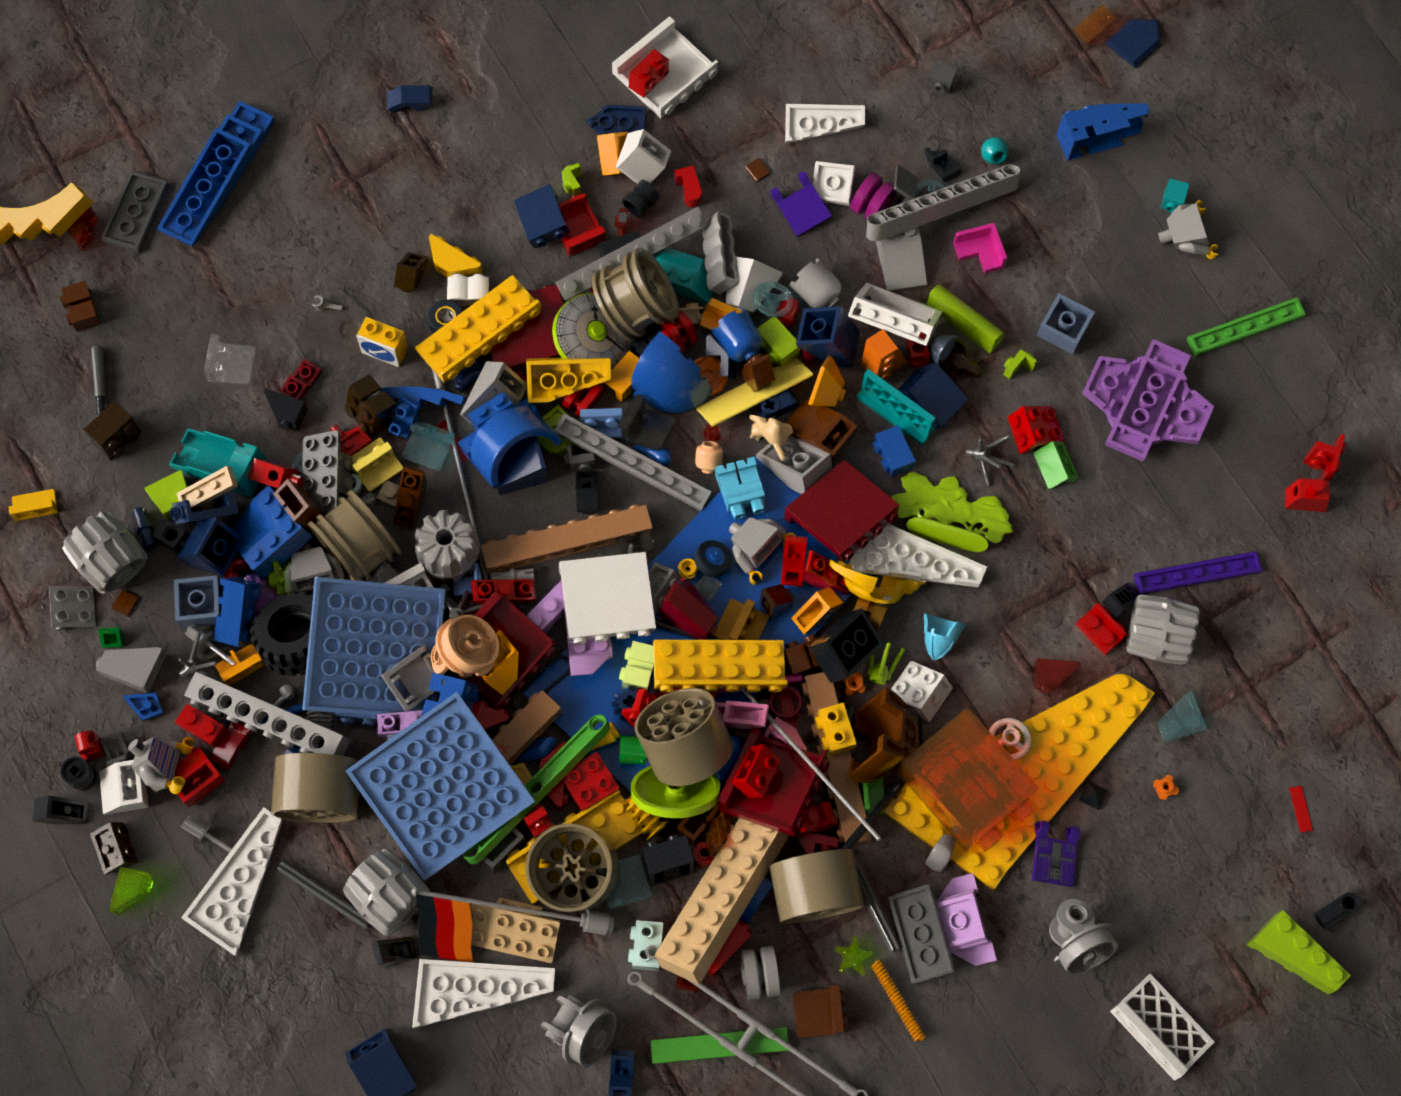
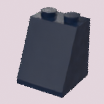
M841 306L804 308L796 345L823 362L828 355L832 356L838 368L853 367L860 330Z
M937 363L918 367L897 389L936 418L933 425L934 428L946 427L951 422L950 418L954 414L959 413L964 408V403L968 400L965 394Z
M537 436L528 437L517 442L503 456L498 468L499 483L493 486V489H498L499 495L548 482L546 466Z
M213 517L199 520L179 553L178 558L191 568L224 576L244 539L218 518Z
M386 1028L345 1052L348 1064L367 1096H408L417 1087L415 1079Z

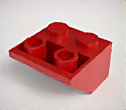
M200 747L180 760L174 773V777L179 776L185 779L184 786L177 795L188 808L192 807L225 781Z

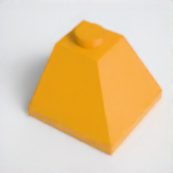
M828 355L820 368L808 403L810 405L835 407L838 401L842 402L846 393V390L843 389L845 381L833 357Z
M499 630L496 633L499 641V653L495 664L486 675L481 677L487 684L503 695L518 678L519 652L505 634Z

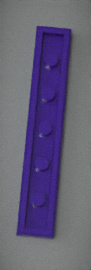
M1254 551L1135 573L1133 577L1137 592L1140 595L1258 574L1263 570L1258 553Z

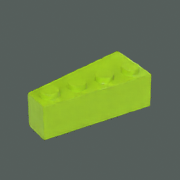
M1284 910L1276 913L1246 944L1252 949L1263 953L1270 960L1273 959L1281 964L1288 971L1299 975L1303 980L1326 994L1336 992L1351 976Z

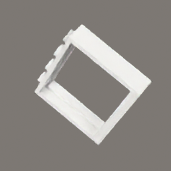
M866 283L855 296L848 316L926 346L936 330L942 311ZM867 296H871V300H867L865 298ZM858 309H862L860 315L855 314ZM920 332L926 334L925 340L919 338Z

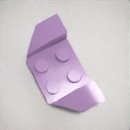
M566 620L567 639H568L569 635H568V627H567V620ZM608 637L607 641L596 642L595 639H588L583 644H574L573 641L568 642L571 676L592 675L606 660L613 657L611 637Z
M971 873L952 878L936 902L951 953L978 966L997 961L992 940L987 939L975 895L979 891L975 877Z

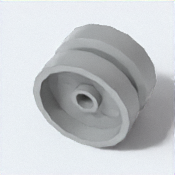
M773 946L761 947L759 952L760 962L757 961L756 952L753 949L741 950V973L748 1000L760 999L761 984H763L768 998L780 996L778 968Z

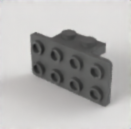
M336 430L306 436L303 439V488L324 514L329 513L339 505V496L348 498L347 492L353 487L352 457L340 451L341 433Z

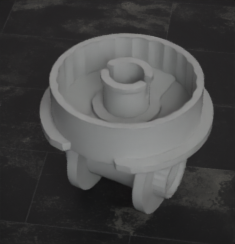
M1078 899L1065 900L1060 904L1057 916L1053 918L1049 926L1052 940L1063 949L1054 958L1055 963L1062 965L1069 975L1081 974L1099 966L1110 958L1118 948V942L1112 934L1114 931L1113 925L1110 923L1096 925L1094 912L1088 904Z
M570 995L567 999L558 996L556 1001L562 1005L551 1024L546 1022L541 1024V1027L547 1031L545 1036L562 1046L563 1058L569 1064L579 1063L585 1067L592 1066L605 1054L612 1042L617 1025L616 1015L608 1010L605 1002L600 999H593L584 1004Z

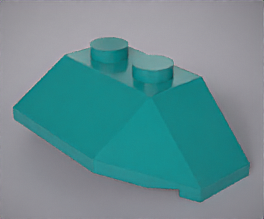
M665 247L652 254L667 274L676 295L706 305L713 298L715 292L710 291L707 287V271L704 259L669 247Z

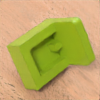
M579 163L567 166L561 171L563 188L567 194L570 193L572 196L581 195V187L575 179L581 175V166Z
M1021 349L1014 358L1012 356L1008 358L1004 364L1006 369L1003 375L1011 379L1021 365L1032 372L1037 364V360H1035L1031 353L1024 352Z

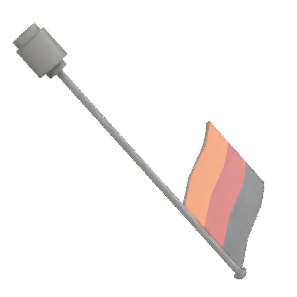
M417 887L411 890L412 895L416 896L419 911L418 943L421 955L474 963L471 950L472 917L469 903L580 922V927H583V932L599 935L611 934L614 927V916H610L606 912L586 910L585 913L581 914V917L417 890Z

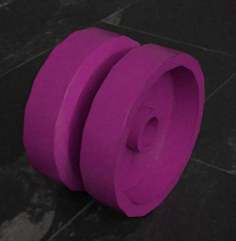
M872 172L858 188L852 199L850 210L857 215L865 213V220H867L869 215L889 208L897 194V191L894 190V184L891 182L883 184V177Z

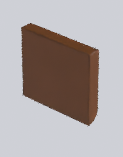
M759 158L745 166L746 171L755 182L770 174V171Z
M121 590L111 609L128 617L139 598Z

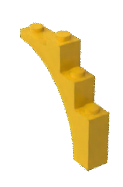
M70 183L57 195L34 206L23 208L0 207V244L4 245L14 233L21 239L25 237L32 241L43 229L50 235L54 233L61 237L94 202L80 187Z

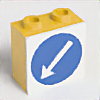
M368 317L365 318L356 336L363 354L400 367L408 350L404 331Z

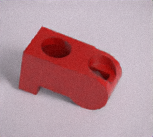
M694 165L674 170L676 186L682 185L684 190L685 204L691 208L699 206L702 191Z
M920 332L919 338L925 340L924 333ZM905 338L910 368L928 365L930 357L928 346Z
M84 731L74 736L81 758L87 762L106 756L100 742L101 737L94 731Z

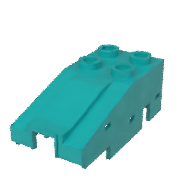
M188 428L181 440L185 446L180 456L174 452L169 466L174 470H181L184 474L199 480L226 466L232 467L238 487L230 491L252 498L260 483L248 479L253 458L267 459L259 448L246 443L240 446L236 440L205 430L202 433Z

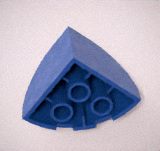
M659 332L641 355L631 380L633 396L642 403L644 401L651 407L667 413H681L696 408L710 396L712 389L707 378H701L700 368L691 358L686 360L680 351L681 348L662 332Z

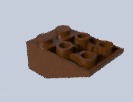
M806 398L786 424L792 426V436L829 453L833 463L855 437L858 426L841 413L830 408L808 404L810 399Z

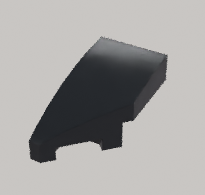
M928 147L924 149L929 162L943 182L961 174V168L951 156H948V150L937 152L931 151V148Z

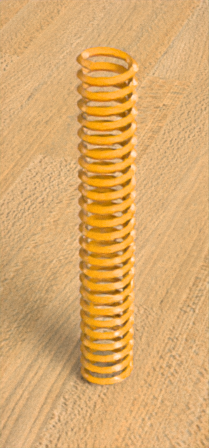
M882 959L875 961L871 968H874L873 971L877 978H879L878 981H881L880 984H883L882 987H885L884 990L888 997H890L889 1000H892L891 1003H894L893 1006H896L895 1009L899 1016H901V1019H903V1022H905L906 1029H909L908 1032H911L910 1035H913L914 1042L924 1040L926 1036H923L924 1032L920 1029L921 1026H918L919 1023H915L917 1020H913L915 1017H911L913 1013H910L911 1010H908L909 1007H906L907 1004H904L906 1001L903 1000L904 997H901L902 994H899L900 991H897L898 988H895L896 985L892 981L893 978H890L889 972L884 973L887 969H883L885 966L881 962Z

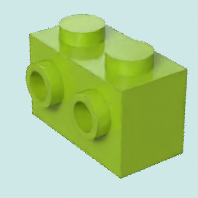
M773 316L757 328L763 339L761 349L763 348L768 353L770 360L773 363H777L779 367H782L799 354L800 348L796 345L797 340L776 316Z

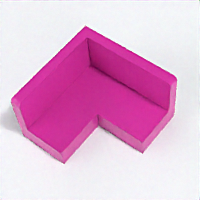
M995 223L960 231L955 234L953 245L959 261L978 256L984 273L1004 269L1007 256Z

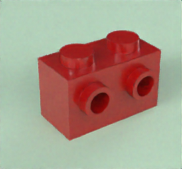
M653 49L629 73L628 88L644 98L668 75L669 58Z
M765 745L750 746L731 783L748 798L764 797L773 776L778 771L781 759Z

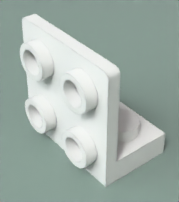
M910 661L891 689L901 697L906 705L915 708L923 720L930 722L953 688L944 674Z

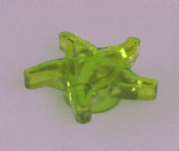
M274 561V571L269 573V582L271 588H277V594L281 595L285 589L283 574L285 565H279L278 561Z
M856 936L852 937V944L849 948H834V951L840 953L843 957L839 969L840 973H843L846 968L853 967L859 974H865V971L862 969V961L869 958L873 951L865 952L860 950Z

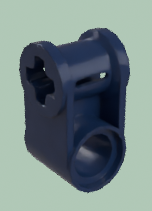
M788 388L762 401L759 415L766 419H776L794 410L800 402L792 390Z

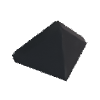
M1087 781L1078 801L1099 810L1108 790Z

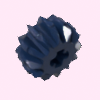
M628 685V691L621 687L619 688L620 694H613V698L616 700L611 702V706L615 708L613 714H620V721L625 719L621 713L622 709L628 708V701H632L633 707L637 691L640 689L639 687L632 691V686Z

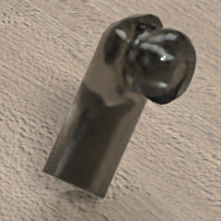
M840 697L837 699L838 704L844 703L851 728H853L855 709L846 697Z

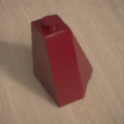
M683 576L680 581L677 580L664 598L660 618L699 640H707L708 637L712 638L718 629V626H716L718 617L687 577Z

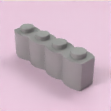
M718 211L705 220L707 226L701 228L704 238L703 251L706 255L707 287L710 291L722 294L737 284L738 274L735 268L734 238L731 233L732 221L729 215Z

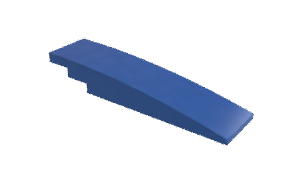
M239 101L232 114H227L220 128L214 129L157 230L193 247L244 173L272 127L275 118Z

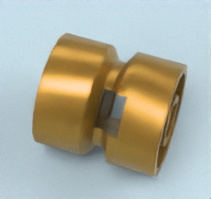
M859 597L854 610L862 608L863 611H869L870 614H866L875 631L878 632L888 606L879 603L873 604L872 601Z

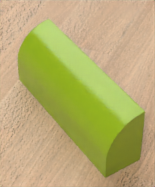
M941 284L936 285L930 291L927 306L941 310V317L989 354L1003 340L1005 332Z

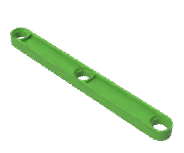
M603 715L593 716L524 785L535 802L465 851L462 855L468 863L477 864L482 861L609 732L610 724ZM604 722L602 728L594 729L596 724ZM536 785H542L538 792L532 793ZM478 849L475 856L469 857L471 850Z

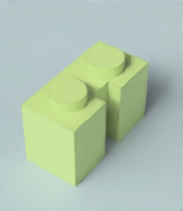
M633 641L632 646L626 649L624 659L628 660L626 668H621L619 680H622V687L624 688L630 685L632 690L639 687L648 691L654 671L653 645Z

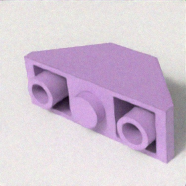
M423 710L377 714L378 736L388 739V734L399 733L422 716Z

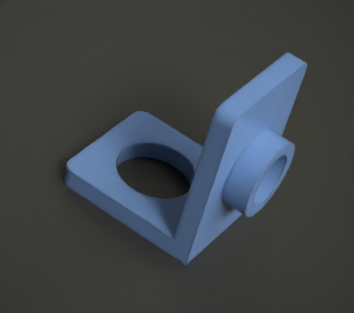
M478 563L474 565V576L462 577V581L454 583L453 592L456 597L463 596L465 590L469 591L468 595H473L471 581L483 580Z

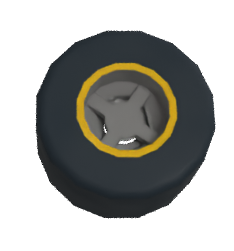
M441 300L433 304L428 311L427 318L431 333L434 334L462 313V307L452 300Z

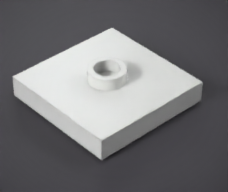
M816 161L812 185L823 203L850 206L856 169L854 165Z

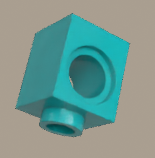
M1170 178L1165 188L1160 208L1172 213L1179 205L1184 204L1189 183Z

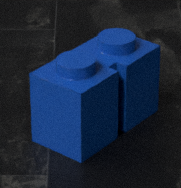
M899 425L875 434L874 442L872 443L874 451L883 458L881 460L882 467L885 472L889 473L890 477L914 468L915 458Z

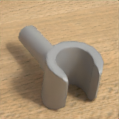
M321 296L314 297L315 301L320 302L318 305L312 304L317 311H323L325 308L342 310L343 305L325 302Z
M288 684L281 687L279 691L282 696L273 705L279 707L285 701L292 699L295 695L292 687Z

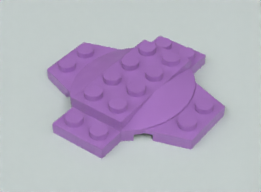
M1153 339L1146 355L1138 357L1131 362H1126L1125 359L1099 356L1082 394L1106 413L1112 427L1105 443L1106 446L1143 462L1150 446L1165 440L1198 444L1214 406L1197 391L1188 388L1187 378L1183 372L1191 355Z

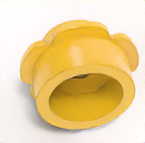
M690 558L684 559L678 564V573L681 577L694 578L699 570L695 561Z

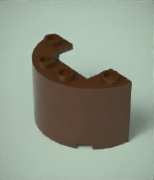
M887 686L854 713L853 730L870 740L868 759L862 764L854 759L850 761L849 778L857 783H874L911 755L919 743V730L914 716H909L904 708L907 706L906 703Z

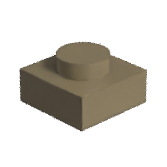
M386 480L376 497L377 501L396 509L400 486Z

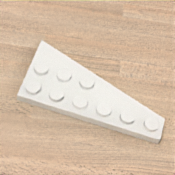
M890 524L884 527L879 536L871 538L865 548L858 549L849 564H853L851 570L860 573L979 587L987 568L985 565Z
M264 807L181 917L236 957L283 822L282 819L272 816L271 812Z
M420 959L412 1028L415 1029L553 993L556 969Z

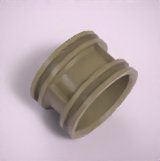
M637 248L633 252L626 254L623 257L622 265L618 267L607 265L592 276L593 292L603 315L615 332L626 341L633 342L639 337L646 335L649 325L655 322L664 325L679 315L678 299L667 274L655 257L644 248Z

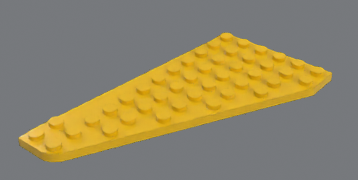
M1116 674L1022 722L1029 730L1031 736L1030 748L1022 758L1013 761L998 758L990 750L988 740L968 750L978 762L985 761V766L993 765L999 767L997 770L998 774L1004 779L1009 780V788L1006 792L1014 800L1004 805L1002 815L990 818L984 829H974L970 838L961 831L954 832L953 822L944 812L946 807L939 801L944 795L939 796L928 782L924 781L920 776L905 783L902 793L897 799L892 800L885 810V815L932 848L944 834L951 835L955 839V846L949 860L969 874L972 873L976 879L994 891L1008 869L1035 839V823L1037 821L1049 822L1144 710L1154 692L1129 675ZM1014 726V728L1017 729L1020 733V740L1018 742L1024 745V735L1022 731L1018 727ZM1002 733L995 736L994 741L1001 739ZM1006 736L1008 741H1013L1012 736ZM1003 745L998 748L1005 754L1019 752L1013 746ZM982 775L980 780L973 776L970 780H966L964 786L956 788L955 793L962 795L960 805L965 806L963 814H969V818L971 817L972 813L969 811V808L973 807L976 800H979L983 807H986V803L989 800L994 802L997 797L996 792L992 790L994 786L993 780L985 782Z

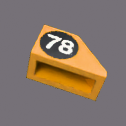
M831 587L817 591L791 619L803 634H807L830 617L843 602Z

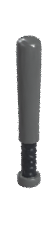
M94 345L91 347V361L98 416L105 410L104 348L100 345Z

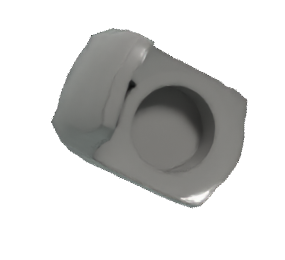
M944 834L930 852L926 865L932 870L942 872L949 862L955 846V839L951 835Z

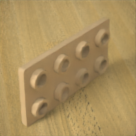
M500 897L497 901L499 904L540 911L543 908ZM472 904L471 945L552 963L560 927L559 920L536 914Z

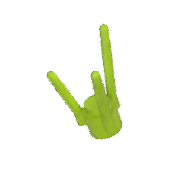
M888 642L886 644L881 664L876 663L875 667L873 654L869 658V669L867 675L870 676L869 680L881 685H885L887 681H890L891 675L900 661L905 648H901L889 670L885 664L891 643Z

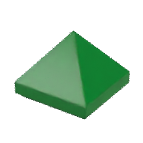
M121 627L98 629L102 648L124 647Z

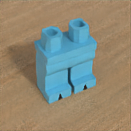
M755 457L736 461V468L734 462L715 467V476L727 511L731 512L735 520L746 516L744 508L747 507L752 508L754 515L764 513L765 494L758 475Z

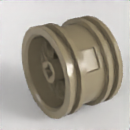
M350 490L347 492V499L343 497L338 499L340 503L324 517L319 514L316 517L318 521L315 524L310 521L308 526L326 551L339 560L344 573L351 580L361 581L366 579L368 581L371 579V572L385 561L391 563L393 561L391 556L394 554L400 556L402 553L376 516Z

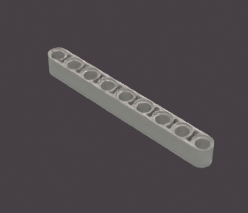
M1012 164L1005 165L871 214L867 218L866 237L871 241H880L1013 192L1019 187L1020 168Z

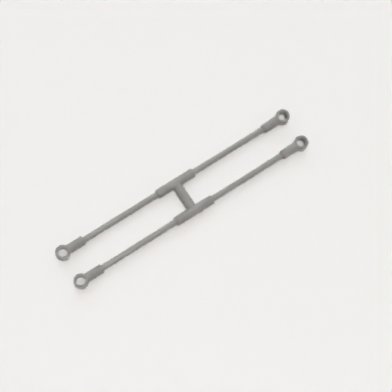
M656 945L648 946L645 951L646 956L657 961L655 956L649 955L648 950L654 948L657 952L659 948ZM631 972L627 977L630 985L639 987L650 996H655L719 1041V1044L729 1049L736 1056L746 1061L752 1067H757L797 1096L807 1095L745 1051L757 1031L767 1038L775 1040L837 1083L839 1088L849 1093V1095L857 1096L859 1092H862L864 1096H868L865 1090H858L847 1081H842L775 1034V1031L745 1010H740L703 983L698 985L691 982L750 1025L738 1044H735L725 1036L722 1037L656 991V988L643 980L638 972ZM631 975L638 976L639 980L637 983L631 982Z

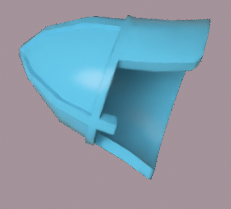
M924 613V641L927 652L932 660L936 661L944 657L953 648L967 624Z

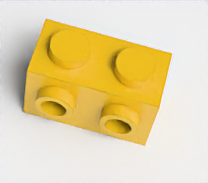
M844 703L818 709L815 723L817 729L822 730L823 738H821L823 749L825 751L828 750L829 756L854 750L856 741Z

